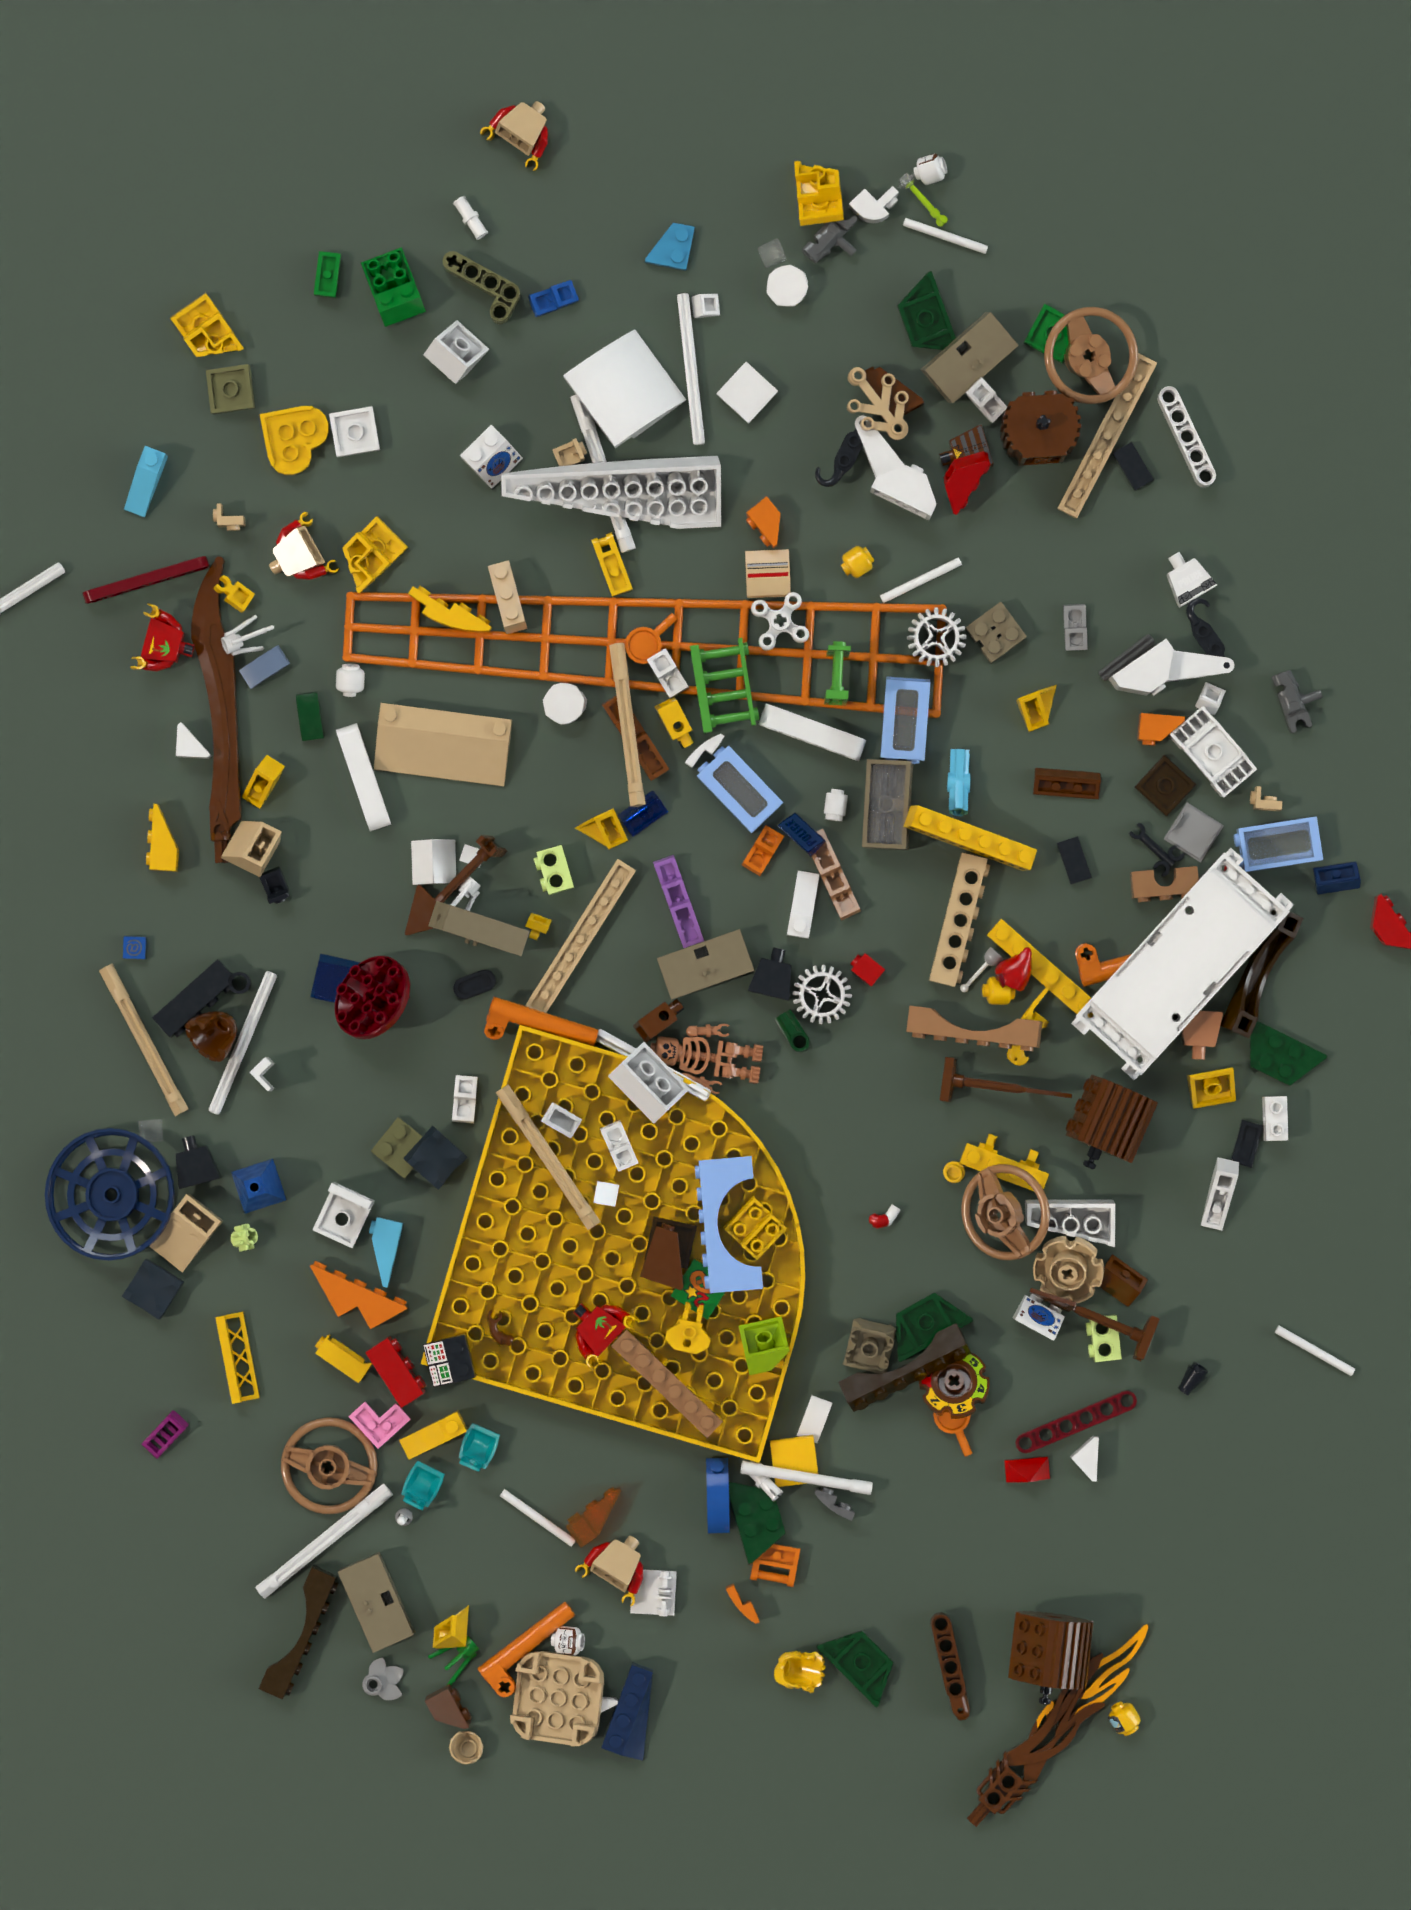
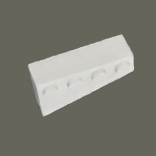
M1025 1200V1222L1027 1226L1035 1228L1040 1226L1041 1209L1039 1200ZM1048 1200L1050 1222L1047 1231L1058 1232L1071 1237H1080L1088 1241L1115 1247L1114 1200Z

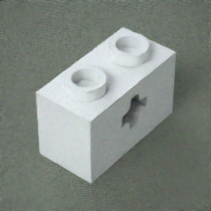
M1287 1096L1262 1097L1263 1141L1288 1140Z

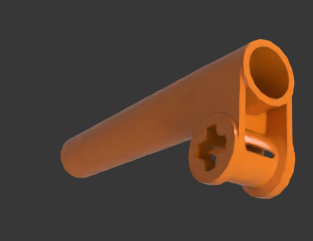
M1087 943L1080 944L1076 948L1075 956L1083 987L1107 981L1131 954L1099 962L1097 951L1092 945ZM1084 948L1091 951V954L1088 955V959L1081 956V953L1084 952Z
M493 997L484 1033L488 1038L493 1040L500 1039L509 1021L594 1046L598 1035V1029L498 997Z
M563 1602L477 1668L499 1696L508 1697L515 1692L516 1683L507 1670L557 1631L559 1627L575 1616L574 1611L566 1602ZM502 1681L510 1683L509 1693L506 1690L501 1691Z

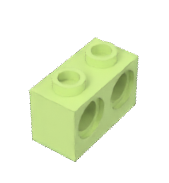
M562 845L536 852L538 857L534 858L537 871L542 870L544 878L540 879L543 892L548 891V894L552 895L574 888ZM548 854L555 855L557 859L555 865H545V856ZM559 875L562 877L563 882L560 887L551 886L550 879L552 876Z
M1106 1315V1317L1117 1321V1315ZM1089 1320L1086 1323L1087 1336H1091L1092 1344L1088 1345L1089 1357H1093L1094 1362L1122 1359L1119 1332L1108 1328L1105 1333L1099 1334L1096 1331L1098 1323ZM1103 1343L1110 1346V1352L1105 1356L1100 1355L1098 1351L1099 1346Z

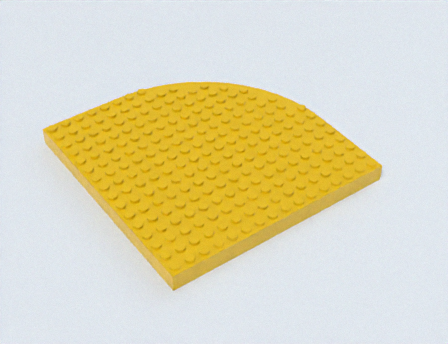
M519 1025L501 1089L509 1084L529 1114V1117L601 1222L587 1230L543 1161L498 1097L427 1343L466 1333L476 1377L472 1378L473 1380L760 1463L796 1340L803 1309L805 1289L804 1246L799 1219L791 1194L778 1166L764 1144L744 1120L713 1094H710L709 1098L703 1101L686 1092L653 1124L608 1077L628 1056ZM679 1075L680 1077L684 1078L683 1082L687 1084H696L690 1081L689 1079ZM552 1102L582 1119L572 1138L541 1122ZM618 1120L621 1121L638 1160V1164L619 1172L600 1131V1128ZM752 1156L753 1179L742 1181L729 1190L720 1205L717 1224L720 1239L732 1257L743 1264L761 1267L763 1289L725 1292L708 1320L704 1317L701 1319L703 1330L711 1338L709 1348L698 1354L674 1350L665 1339L667 1329L680 1323V1319L683 1318L685 1305L671 1297L675 1288L640 1277L645 1262L644 1259L653 1218L655 1216L697 1225L688 1268L694 1259L703 1264L702 1254L707 1253L706 1245H701L700 1232H705L704 1223H699L698 1210H702L703 1206L702 1201L697 1200V1188L701 1187L700 1179H696L695 1166L699 1165L700 1160ZM597 1181L619 1185L615 1207L593 1203ZM753 1196L787 1228L758 1260L753 1258L723 1229ZM682 1268V1274H683V1276H684L685 1272L687 1271V1269H685V1268ZM581 1303L591 1312L597 1305L601 1307L607 1304L620 1307L628 1314L639 1319V1323L636 1321L631 1322V1327L635 1329L634 1331L625 1328L614 1341L628 1329L672 1374L721 1418L722 1423L708 1438L705 1437L631 1366L611 1344L598 1356L602 1364L600 1365L597 1361L593 1362L592 1367L594 1370H591L578 1349L575 1337L576 1327L582 1321L573 1311ZM491 1309V1317L493 1319H497L499 1312H502V1319L498 1322L497 1327L506 1335L514 1337L511 1346H499L490 1335L487 1314ZM690 1309L687 1320L696 1321V1312ZM782 1316L789 1352L771 1371L749 1375L739 1326ZM686 1339L683 1341V1344L690 1346L691 1341ZM424 1352L421 1364L428 1366Z

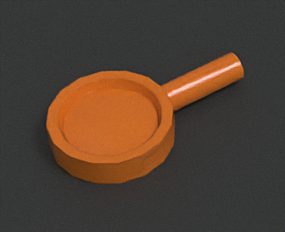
M671 613L654 630L648 627H639L632 630L625 641V650L628 657L635 663L649 664L647 659L662 649L659 636L677 620V617Z
M933 1412L934 1422L938 1428L945 1433H955L964 1456L971 1455L972 1450L963 1431L970 1421V1416L951 1419L949 1412H944L942 1416Z

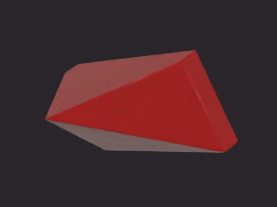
M1048 1457L1004 1460L1006 1482H1034L1050 1479Z

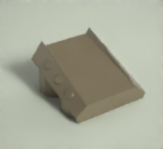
M861 1317L854 1319L843 1364L879 1374L886 1373L894 1345L896 1328L891 1324L886 1325L868 1321Z

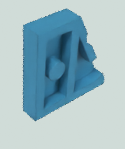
M672 223L645 258V263L686 271L695 227Z

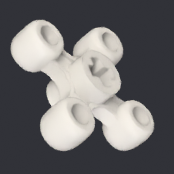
M788 593L784 599V606L780 610L770 609L763 600H756L752 603V614L756 617H763L769 622V630L759 638V646L763 650L769 651L773 649L777 636L782 632L789 633L797 643H804L808 640V629L805 626L794 624L791 620L792 612L798 609L802 603L801 596L798 593ZM792 597L797 599V603L794 605L789 603V599ZM757 605H762L764 610L757 612L755 608ZM777 616L786 619L783 627H779V624L774 623L777 620ZM798 631H803L805 636L803 638L797 637L796 633ZM765 638H769L771 640V644L765 645L763 643V640Z

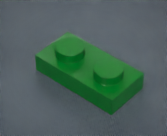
M319 251L314 296L336 298L341 254Z

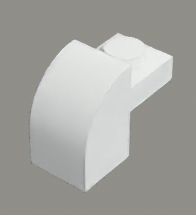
M892 186L876 201L864 189L849 203V208L861 220L867 223H879L889 217V213L885 208L890 209L898 201L896 197L899 192Z

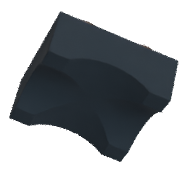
M432 1126L403 1159L439 1190L450 1174L468 1157Z
M145 1259L122 1297L160 1320L184 1281L149 1259Z

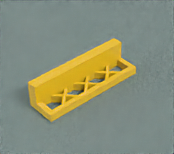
M238 1312L215 1317L232 1404L260 1398L244 1313ZM239 1317L241 1327L237 1333L228 1328L227 1319ZM241 1330H242L243 1338L238 1335ZM230 1333L234 1335L232 1340L230 1338ZM236 1337L245 1344V1349L241 1354H238L232 1348V1343ZM245 1352L247 1355V1359L243 1357ZM234 1355H236V1356L238 1357V1359L236 1360V1362H235V1359H234ZM240 1359L249 1365V1370L245 1376L237 1372L236 1369ZM249 1374L251 1375V1381L247 1379ZM238 1376L242 1378V1381L240 1382V1384H239ZM244 1381L253 1386V1395L242 1397L240 1387Z

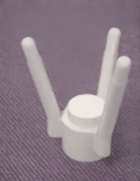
M254 615L233 630L224 633L225 637L221 638L222 646L227 654L231 653L232 656L240 653L264 650L263 646L240 647L243 646V641L273 630L274 626L271 625L244 636L236 634L257 619V615Z
M469 876L459 886L458 891L460 894L450 904L456 906L464 896L467 898L471 896L465 908L467 911H470L476 897L480 894L477 890L481 887Z

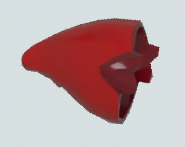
M1025 947L1020 954L1001 961L996 966L995 978L1002 988L1008 986L1018 991L1024 990L1029 982L1032 971L1031 949Z

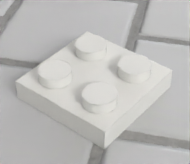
M372 406L329 414L337 458L380 450Z

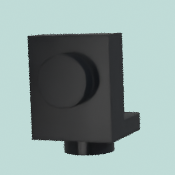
M280 866L262 873L259 878L267 894L268 903L278 904L285 901L289 897V888Z

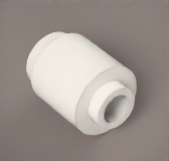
M831 789V793H826L824 806L826 820H843V816L846 815L848 795H844V790Z

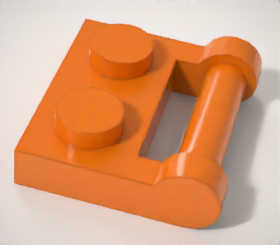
M773 1544L753 1563L750 1580L757 1581V1579L794 1587L800 1548ZM759 1565L790 1569L789 1575L759 1570Z

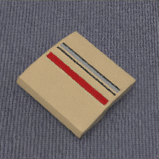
M789 549L745 551L747 598L785 597L788 593H791Z

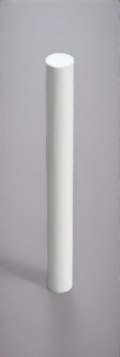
M905 218L903 224L905 227L986 254L987 245Z
M958 557L880 595V598L885 603L961 566L962 563Z
M1280 1325L1276 1328L1275 1333L1344 1373L1350 1376L1353 1375L1355 1368Z
M505 1489L503 1490L500 1497L572 1547L576 1541L575 1538Z

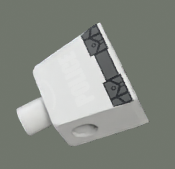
M1180 552L1168 558L1174 570L1167 574V578L1179 608L1217 586L1216 582L1195 558L1185 562Z

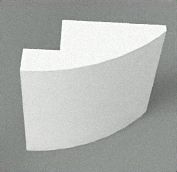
M636 330L610 343L563 375L566 382L614 448H617L630 437L634 439L686 401L683 394Z

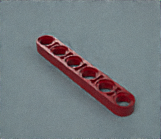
M206 556L197 557L82 593L85 604L209 567Z
M1121 1391L1021 1433L1016 1438V1447L1022 1453L1035 1451L1132 1410L1136 1406L1137 1398L1131 1391ZM1125 1394H1129L1133 1398V1403L1128 1407H1124L1120 1402L1121 1397ZM1110 1403L1113 1408L1111 1414L1103 1415L1100 1412L1101 1405ZM1085 1411L1092 1414V1421L1088 1424L1080 1421V1415ZM1063 1420L1071 1421L1072 1429L1069 1432H1062L1060 1430V1423ZM1044 1428L1050 1429L1052 1432V1437L1048 1441L1041 1440L1039 1436L1040 1431ZM1023 1437L1030 1438L1032 1442L1031 1447L1022 1449L1019 1446L1020 1439Z

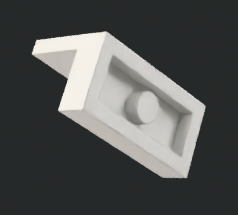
M265 1057L250 1073L267 1091H272L274 1087L263 1077L275 1064L269 1057Z

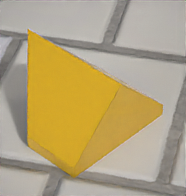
M1057 685L1038 690L1016 700L1029 732L1049 724L1048 719Z
M614 808L575 827V829L605 845L608 850L628 841Z
M469 1605L456 1615L450 1616L434 1627L433 1648L466 1647Z

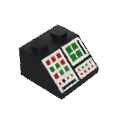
M466 1333L423 1344L433 1387L476 1377Z

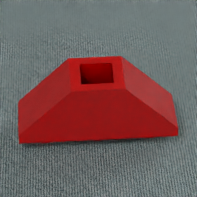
M982 451L954 459L943 476L953 514L957 515L960 509L966 507L968 497L972 491L974 492L977 489L982 474L988 472L990 461L987 452Z
M1378 894L1374 900L1370 928L1383 945L1411 950V932L1405 927V924H1407L1406 920L1400 913L1396 914L1391 908L1394 904L1387 895L1383 897L1382 894Z

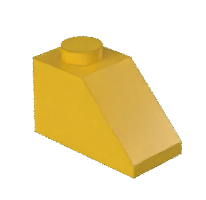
M266 755L255 769L242 798L260 809L278 782L285 766Z

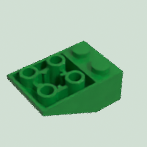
M402 247L361 262L385 327L426 312Z

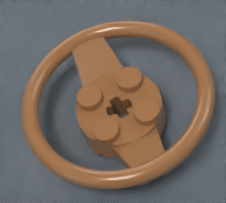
M1099 307L1079 308L1063 316L1049 333L1044 351L1045 366L1054 386L1066 397H1072L1074 401L1085 404L1106 402L1118 396L1131 382L1138 363L1137 342L1128 324L1117 314ZM1084 316H1099L1110 320L1119 327L1127 340L1129 364L1124 377L1116 386L1107 368L1111 364L1109 346L1100 335L1092 334ZM1065 326L1069 341L1066 354H1064L1066 366L1071 373L1085 378L1098 395H1084L1073 391L1062 382L1056 372L1053 362V349L1059 333ZM1086 350L1091 352L1092 357L1090 361L1089 359L1085 360L1083 357L1086 354Z
M993 1165L977 1173L965 1189L961 1206L964 1228L971 1241L982 1252L1000 1260H1017L1031 1254L1042 1243L1050 1222L1049 1203L1043 1188L1030 1173L1013 1165ZM997 1173H1009L1020 1177L1031 1186L1039 1200L1041 1222L1039 1230L1031 1242L1020 1226L1024 1221L1021 1205L1011 1192H1003L996 1176ZM977 1186L980 1197L978 1210L975 1214L977 1225L985 1234L988 1233L991 1236L999 1237L1011 1252L992 1248L975 1231L970 1215V1204ZM999 1212L1001 1213L1000 1218H998L997 1213Z
M320 1418L304 1424L292 1434L282 1453L281 1474L286 1489L296 1502L316 1513L337 1514L354 1508L367 1497L376 1480L377 1456L372 1442L356 1425L343 1419ZM325 1426L339 1427L355 1435L362 1443L368 1456L369 1468L349 1460L348 1454L335 1445L326 1444L317 1447L315 1450L295 1447V1445L306 1433L316 1428ZM327 1461H330L331 1465L334 1466V1470H330L329 1473H326L325 1468L322 1467V1464H326ZM290 1465L307 1473L312 1484L320 1489L330 1490L339 1487L341 1484L363 1485V1487L353 1498L344 1503L329 1506L317 1504L305 1498L297 1490L291 1478Z

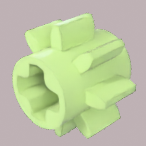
M249 1224L235 1226V1231L231 1234L233 1246L239 1247L240 1252L254 1249V1244L258 1241L256 1230L250 1228Z

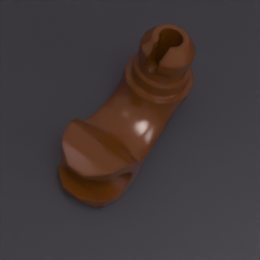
M491 1309L487 1314L490 1335L499 1346H511L514 1337L506 1335L497 1327L498 1322L502 1319V1312H499L497 1319H493L491 1317Z

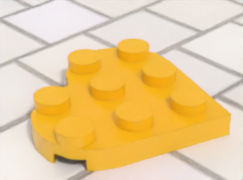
M299 406L260 414L267 455L271 466L278 473L284 475H296L307 469L310 465L312 449L319 447L327 440L329 423L326 416L313 406Z

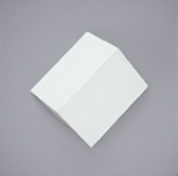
M430 839L411 841L413 885L449 884L456 877L455 840Z

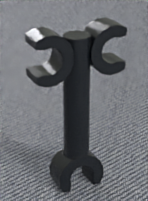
M1138 823L1137 827L1140 828L1141 833L1135 835L1130 831V837L1141 840L1162 860L1156 862L1153 868L1156 869L1159 865H1163L1165 872L1161 876H1167L1170 867L1176 861L1182 860L1185 854L1182 853L1179 857H1174L1172 852L1176 848L1175 845L1169 848L1167 854L1145 833V827Z

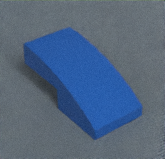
M572 280L551 286L549 289L528 296L535 317L579 301Z

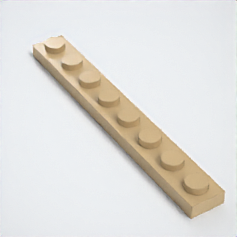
M1138 353L1137 368L1131 382L1114 398L1057 508L1058 510L1077 519L1157 362Z
M619 859L616 860L526 1003V1007L545 1013L548 1012L635 874V869Z

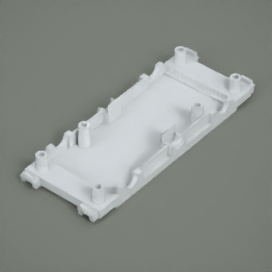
M1232 848L1217 859L1078 1012L1076 1018L1071 1023L1083 1035L1090 1029L1125 1060L1126 1063L1121 1069L1133 1080L1147 1070L1290 912L1289 910L1294 905L1282 893L1274 898L1239 866L1244 859ZM1222 866H1226V871L1222 870ZM1187 908L1191 909L1190 913L1186 912ZM1272 910H1275V915L1271 914ZM1090 1012L1093 1013L1092 1018L1088 1017V1014ZM1173 1015H1177L1178 1018L1174 1020ZM1138 1057H1142L1141 1062L1137 1061Z

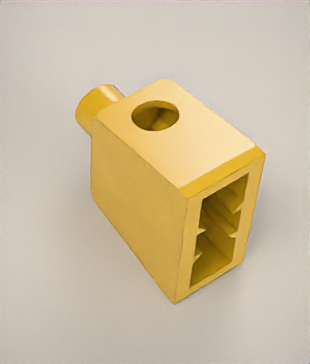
M675 697L654 706L672 740L677 739L682 749L694 743L688 733L692 731V728ZM675 722H680L681 727L679 729L674 728Z

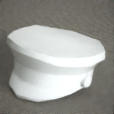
M785 265L776 268L769 274L767 294L777 306H796L806 296L808 280L806 274L797 267Z
M569 683L554 684L543 699L545 714L560 725L570 724L576 721L586 709L587 698L575 685Z

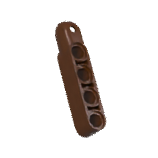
M936 1613L931 1618V1628L945 1690L949 1696L951 1708L959 1721L966 1720L970 1716V1706L951 1621L945 1613ZM938 1618H944L947 1620V1625L943 1629H938L935 1627V1621ZM947 1639L952 1642L949 1650L944 1651L940 1648L942 1640ZM948 1661H953L957 1665L953 1672H948L944 1669ZM952 1683H959L961 1685L959 1693L954 1694L949 1691ZM958 1708H963L961 1712L957 1711Z

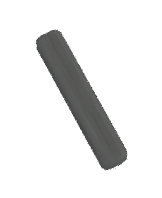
M1147 634L1101 669L1098 674L1102 680L1107 681L1111 676L1154 645L1155 641L1152 636Z

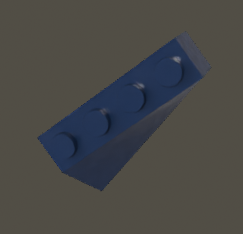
M632 1662L601 1748L621 1756L643 1760L653 1669Z

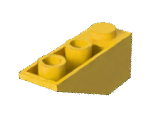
M153 804V808L149 809V821L152 822V830H148L147 843H151V849L146 854V865H149V870L178 872V846L160 806Z

